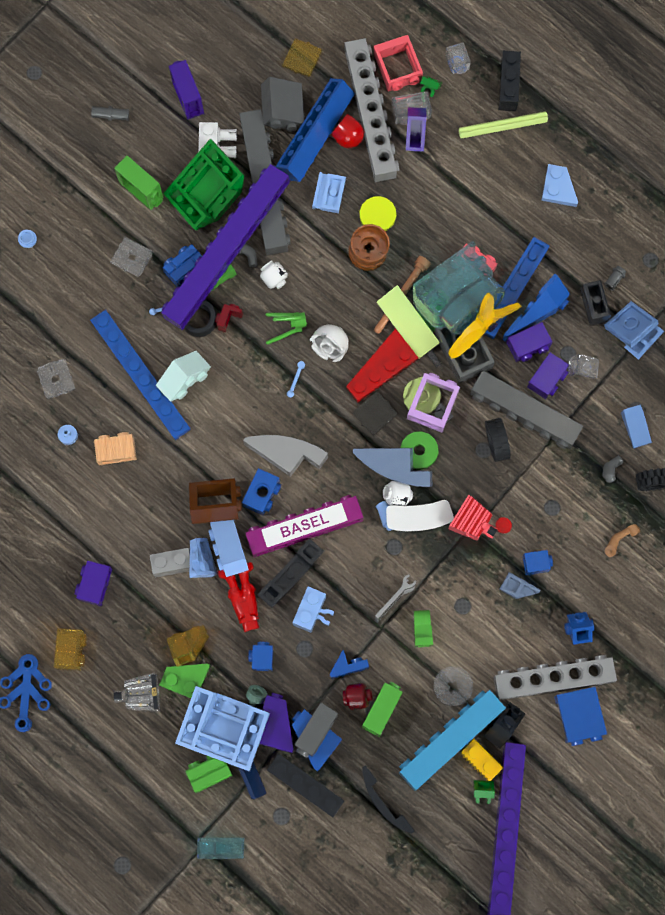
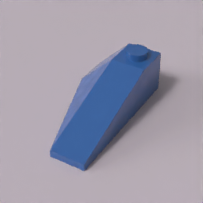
M554 274L542 287L536 297V302L531 301L524 310L525 314L520 315L505 332L502 340L506 342L508 337L538 324L555 314L559 309L563 310L567 306L570 293L558 275Z

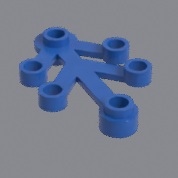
M31 654L22 656L18 663L19 667L8 677H3L0 680L2 688L10 689L13 686V682L23 675V682L6 697L0 698V708L7 709L21 695L20 714L15 721V728L20 732H27L32 727V721L28 718L30 695L38 703L37 705L40 710L47 711L51 706L50 701L44 699L31 683L33 675L38 680L42 690L49 691L52 688V682L46 679L37 669L38 660ZM31 661V666L26 668L25 662ZM8 679L10 684L5 687L3 682ZM48 681L49 687L44 689L43 683ZM7 699L8 704L3 707L1 702ZM46 701L47 707L43 709L41 703ZM21 720L26 722L23 728L19 726Z

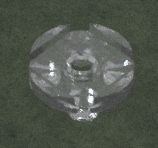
M449 666L441 670L433 683L436 698L446 706L464 704L470 698L473 691V681L470 675L460 667ZM455 681L457 682L458 691L453 690L451 692L449 691L450 686H448V683Z

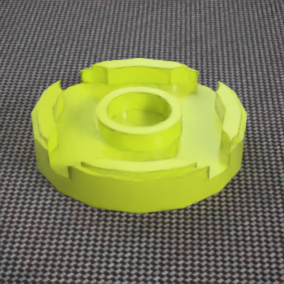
M381 196L372 197L362 204L360 221L363 225L374 224L380 226L385 231L394 225L396 209L387 198Z

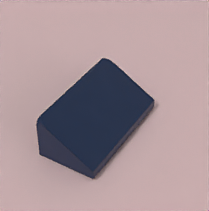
M254 762L250 771L239 768L251 799L255 800L266 795V790Z

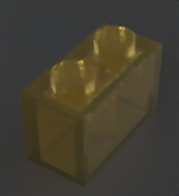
M57 628L54 668L56 670L81 671V666H84L85 655L82 654V649L86 646L87 637L82 630Z

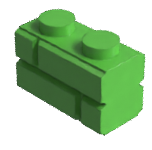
M206 756L207 760L202 763L198 760L189 764L186 774L194 792L203 791L233 776L228 763Z

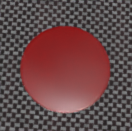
M505 517L499 518L496 522L497 531L503 534L508 533L512 528L511 521Z

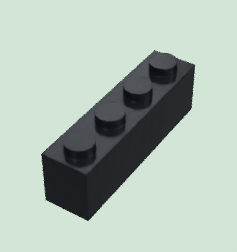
M280 754L276 756L267 769L268 772L332 818L344 803L343 799Z

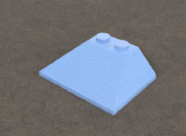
M196 686L175 744L250 771L270 713Z

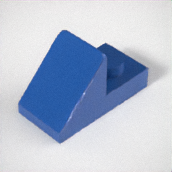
M343 650L330 673V677L335 679L369 669L368 661L360 657L351 660V664H348Z

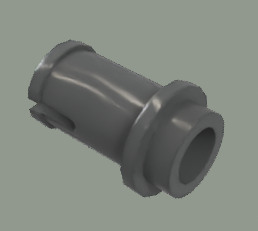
M620 266L612 269V274L604 283L605 287L609 290L614 291L620 280L626 276L625 269Z

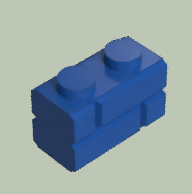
M192 244L188 247L184 246L179 250L176 257H170L164 262V273L176 287L181 286L185 275L194 269L196 260L200 256L202 257V255Z

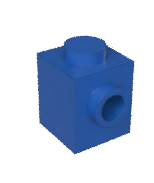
M257 642V645H253V650H249V662H252L253 671H273V646H269V642Z

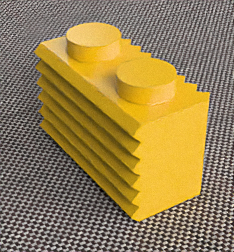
M475 739L460 752V755H463V758H466V761H469L474 770L483 775L486 781H491L503 769Z

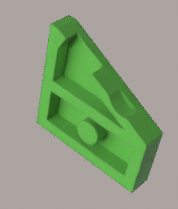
M196 664L166 667L159 686L191 699L195 687L202 688L211 665Z

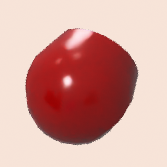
M347 114L331 135L342 147L354 148L362 142L364 129L353 116Z

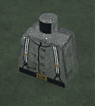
M156 673L124 681L125 690L114 691V702H126L127 710L160 712L158 675Z

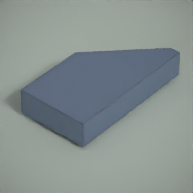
M510 572L499 589L515 599L540 592V589Z

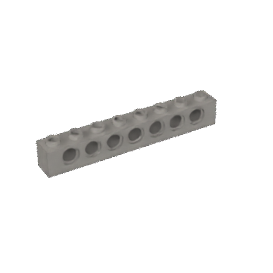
M366 38L344 42L345 56L361 125L364 129V138L374 181L396 178L397 171H399L398 160H394L393 156L395 154L394 143L390 144L391 130L390 127H386L385 121H388L386 110H382V105L384 104L382 93H378V88H380L379 79L374 76V72H376L375 62L370 59V56H372L371 45H367ZM358 59H363L364 61H363V62H358L357 60H358ZM366 75L368 78H361V76ZM367 91H369V92H371L372 94H371V95H366V94H364V93L367 92ZM369 108H375L376 110H375V111H369L368 109H369ZM378 124L380 127L373 128L372 125ZM382 141L384 144L378 145L375 142ZM382 157H385V158H387L388 160L385 161V162H383V161H380L379 159L382 158Z

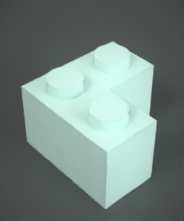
M197 351L173 360L156 386L170 402L175 399L180 400L188 393L186 390L197 381L202 382L208 376L207 372L211 366Z

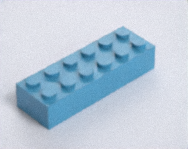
M490 690L487 693L484 691L479 693L473 699L475 703L472 706L467 704L458 713L460 717L457 720L453 717L443 726L446 730L442 734L439 731L429 739L431 744L427 747L423 744L414 753L416 757L412 761L408 758L399 766L401 769L399 774L414 791L423 785L506 709Z

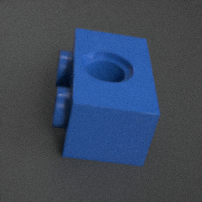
M258 468L242 501L243 507L263 516L266 511L269 512L273 505L272 497L274 494L277 495L281 488L279 477ZM260 489L268 491L265 497H260L257 493Z

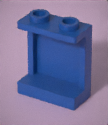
M596 687L554 696L555 702L559 707L566 743L571 742V746L583 744L584 739L590 738L591 742L603 740L602 736L606 735L607 731Z

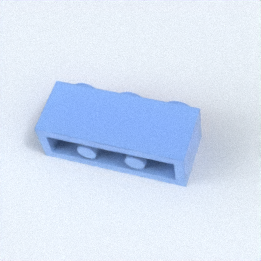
M234 520L210 522L212 529L208 531L211 541L216 542V544H213L215 555L220 556V559H217L220 571L224 570L226 577L248 571Z

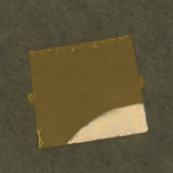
M294 39L282 67L294 71L295 74L300 73L310 77L322 49L311 45L310 42L305 43Z

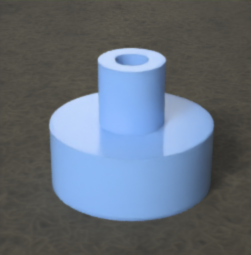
M64 425L58 430V438L63 444L71 445L76 442L78 433L73 426Z

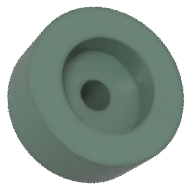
M258 685L249 686L246 693L249 704L252 706L264 703L267 696L266 690Z

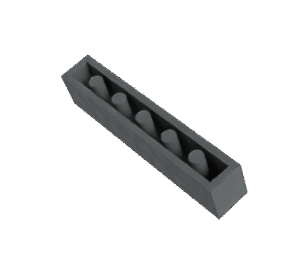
M485 371L481 372L470 393L477 402H485L492 410L503 412L508 419L523 423V427L539 432V435L544 439H552L563 449H571L583 428V425Z

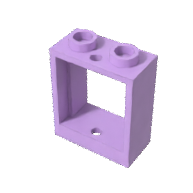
M424 373L407 419L442 433L460 387L454 381H444L439 379L440 377L436 374ZM426 382L453 392L442 419L416 410Z

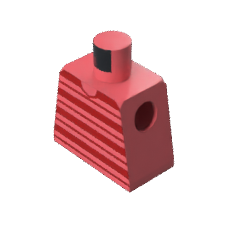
M470 495L467 496L448 528L474 540H478L482 533L492 539L498 530L489 524L493 515Z

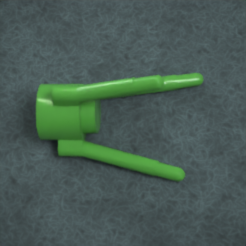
M266 313V316L274 317L273 321H290L291 327H295L291 331L266 341V344L268 345L294 333L302 332V327L307 326L305 313Z

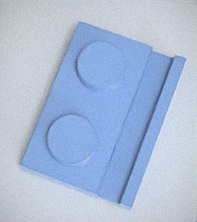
M320 172L312 209L317 208L323 211L339 213L346 177L322 174Z

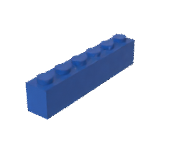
M331 78L275 166L289 175V180L296 182L302 180L326 139L332 133L344 110L350 104L355 93L343 79Z

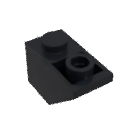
M509 702L506 709L502 711L484 737L501 749L514 733L525 713L519 707Z

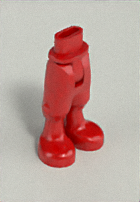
M252 562L247 563L248 571L238 573L242 585L241 589L237 585L235 575L226 577L224 570L218 571L219 578L225 579L229 585L228 598L231 600L239 624H242L244 632L259 628L257 621L259 619L255 597L256 589L249 582V572L254 569Z

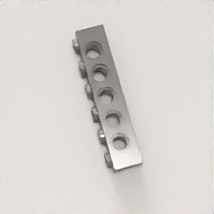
M607 655L595 656V660L587 661V658L576 659V663L568 664V661L556 662V666L549 667L548 664L537 665V669L529 670V667L517 668V672L510 673L509 670L498 671V675L493 677L496 696L499 700L614 683L617 681L613 657L607 658ZM590 666H595L598 669L597 676L590 675ZM570 669L578 671V679L570 677ZM551 672H556L559 675L558 682L550 680ZM531 675L539 677V685H533L530 682ZM512 678L519 679V688L511 686L510 681Z

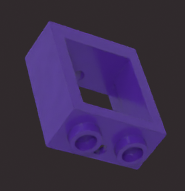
M187 61L174 62L169 66L170 75L187 120L204 114L201 96Z

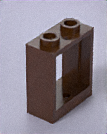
M235 478L189 483L192 524L239 519L238 511H242L241 499L238 500L237 497H241L240 486H236ZM231 494L232 503L199 506V497Z

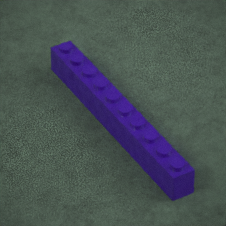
M271 164L267 169L264 168L257 183H253L246 198L243 197L240 200L238 209L235 213L232 212L229 215L227 224L218 230L216 239L207 245L205 254L196 260L194 269L185 275L183 284L174 290L172 299L163 305L161 313L164 319L179 329H184L228 266L289 185V175Z
M505 743L503 745V769L501 770L487 915H511L526 745Z

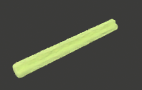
M544 111L460 127L459 136L460 138H467L545 123L548 121V115Z

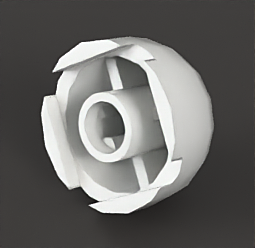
M327 324L319 327L310 338V342L312 341L313 343L312 349L325 360H328L329 357L334 359L333 362H338L348 350V337L342 328L335 325Z

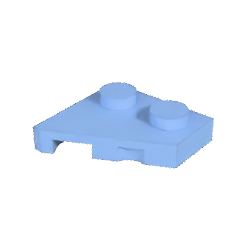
M548 164L542 201L577 207L578 200L567 167Z
M207 538L190 540V578L218 575Z

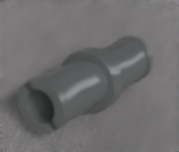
M92 106L91 116L92 118H106L108 121H112V119L128 121L129 109L113 108V106L108 108Z

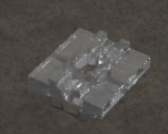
M124 237L110 263L123 269L125 272L139 277L153 255V251ZM130 254L136 256L135 260L128 258Z
M65 359L38 367L37 372L46 399L58 397L61 394H67L75 390ZM59 375L60 380L53 383L52 376Z

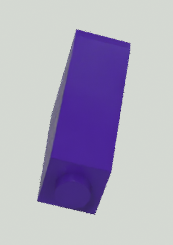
M272 693L271 696H266L263 710L269 712L270 715L259 744L293 754L294 748L287 702L283 700L282 695Z

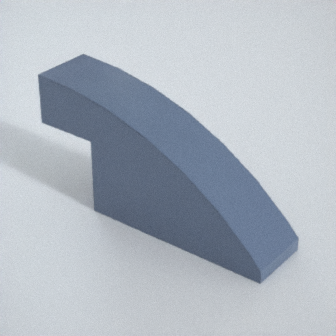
M413 448L353 449V453L365 465L391 480L413 486H433L432 471H413Z

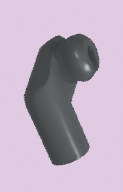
M246 243L238 254L247 256L249 267L258 266L256 251Z
M619 455L603 466L602 475L608 483L615 481V468L623 464V460Z

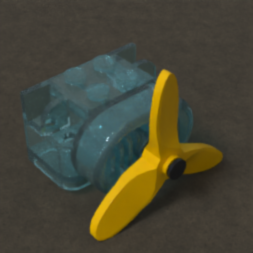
M474 241L413 284V303L424 318L435 328L446 327L454 335L461 334L449 350L448 354L452 359L459 357L468 350L487 330L492 332L498 326L496 323L498 319L522 307L519 303H514L504 308L496 309L504 298L505 290L493 278V271L486 264V258L479 256L475 252Z

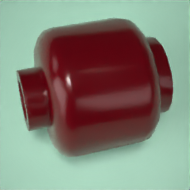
M365 683L349 684L343 690L344 705L348 706L350 710L365 709L369 706V701L373 700L371 688L368 689Z

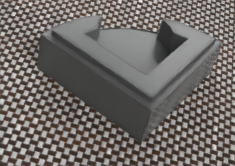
M442 403L437 406L434 417L439 419L443 418L446 410ZM451 413L449 415L447 423L453 418V415Z

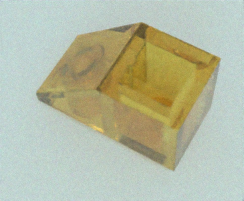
M204 625L195 626L186 632L176 633L167 638L172 658L177 667L195 661L209 637Z

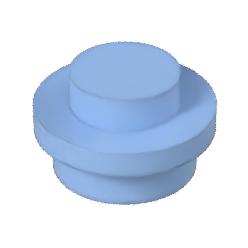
M23 230L18 235V242L24 248L33 247L37 241L36 234L31 230Z

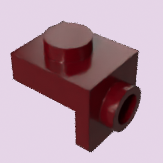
M224 304L221 313L218 312L215 320L219 331L226 332L231 316L242 318L243 312L239 306Z

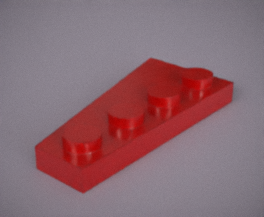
M395 328L346 388L358 403L418 360V356Z

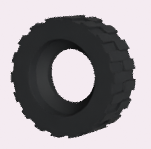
M496 418L485 421L487 439L494 462L510 459V447L502 419Z

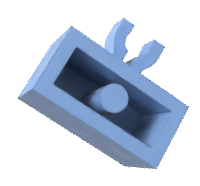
M307 587L293 620V626L310 633L317 619L329 626L330 621H326L323 616L319 615V613L334 615L332 610L321 609L326 599V594Z

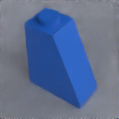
M305 709L302 713L298 711L292 719L294 722L292 726L298 738L312 717ZM331 730L327 733L313 757L308 756L314 770L317 772L342 741Z

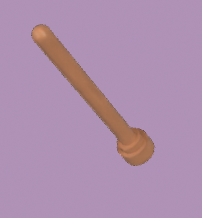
M418 256L416 259L414 271L401 288L405 296L421 272L427 271L431 265V262L422 256ZM386 314L383 315L374 329L376 333H381L389 321Z

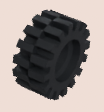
M665 468L650 469L636 473L638 491L665 489Z

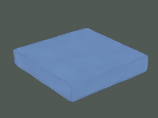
M630 301L604 324V327L632 348L659 323L657 319Z

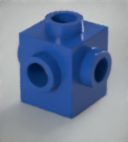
M587 612L567 615V623L564 624L566 635H570L573 645L593 642L592 631H594V623L592 619H589Z

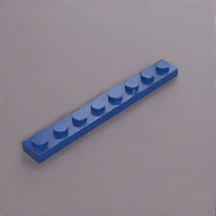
M104 310L90 320L174 440L190 431V427L173 403L156 386L158 382L108 312Z

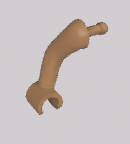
M633 524L614 534L605 548V554L608 557L615 556L619 541L629 534L633 537L640 533L639 527Z

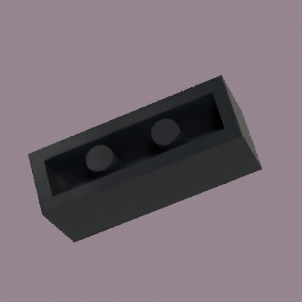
M503 50L498 110H517L521 51Z

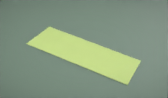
M398 285L377 301L400 335L418 356V359L440 343Z

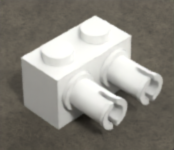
M199 122V151L211 138L229 158H236V146H220L219 142L237 141V129H220L218 123Z

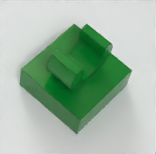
M423 76L420 83L424 85L421 88V93L424 94L426 88H429L431 90L430 97H433L436 92L435 89H440L442 82L428 76Z
M474 780L473 791L476 803L480 802V798H487V804L491 803V798L495 796L494 781Z

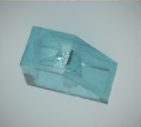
M197 838V859H244V838Z

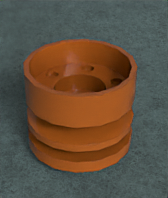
M365 224L358 227L352 235L348 249L352 264L364 271H373L379 268L385 262L390 247L386 231L374 224ZM366 248H370V253H367Z

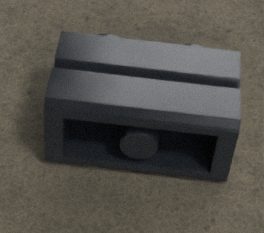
M601 280L583 284L580 293L589 325L608 322L611 314Z

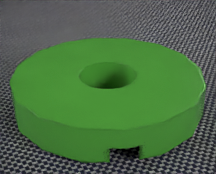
M413 432L407 435L400 447L413 448V469L416 470L428 468L436 461L438 456L436 440L425 432ZM421 446L424 448L425 453L423 455H416L414 448Z

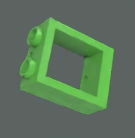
M126 156L114 168L119 183L150 210L158 207L163 200L160 184L129 156Z
M393 682L389 684L384 683L362 725L364 730L380 737L403 693L400 691V686Z

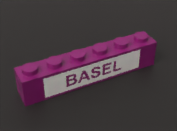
M347 495L340 498L339 502L333 503V501L322 504L321 508H308L303 511V514H290L285 517V520L279 522L278 520H272L267 523V526L261 528L260 526H255L248 529L249 532H246V537L253 558L362 522L363 515L357 497Z

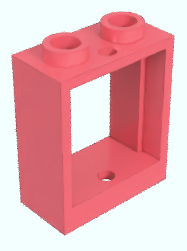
M408 35L374 46L373 55L388 92L392 90L398 91L407 85H416L422 80L423 71ZM406 51L414 73L390 80L382 58Z

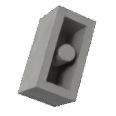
M189 548L150 555L152 573L155 578L188 572L190 570Z

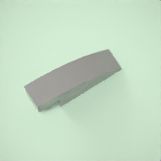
M260 435L246 437L243 440L246 447L290 477L304 459L319 470L328 459V453L306 441L292 437Z

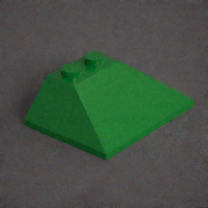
M210 138L163 194L192 228L198 230L218 221L241 195L244 174Z

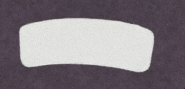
M447 500L417 506L390 505L386 509L387 526L396 531L433 529L446 525L454 519Z

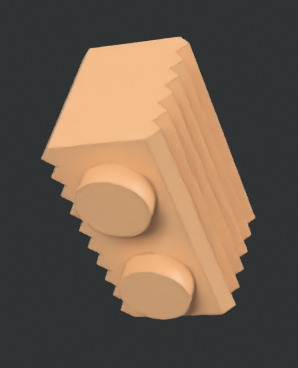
M128 432L118 433L114 437L102 435L98 437L99 439L94 440L98 465L137 460L134 437Z

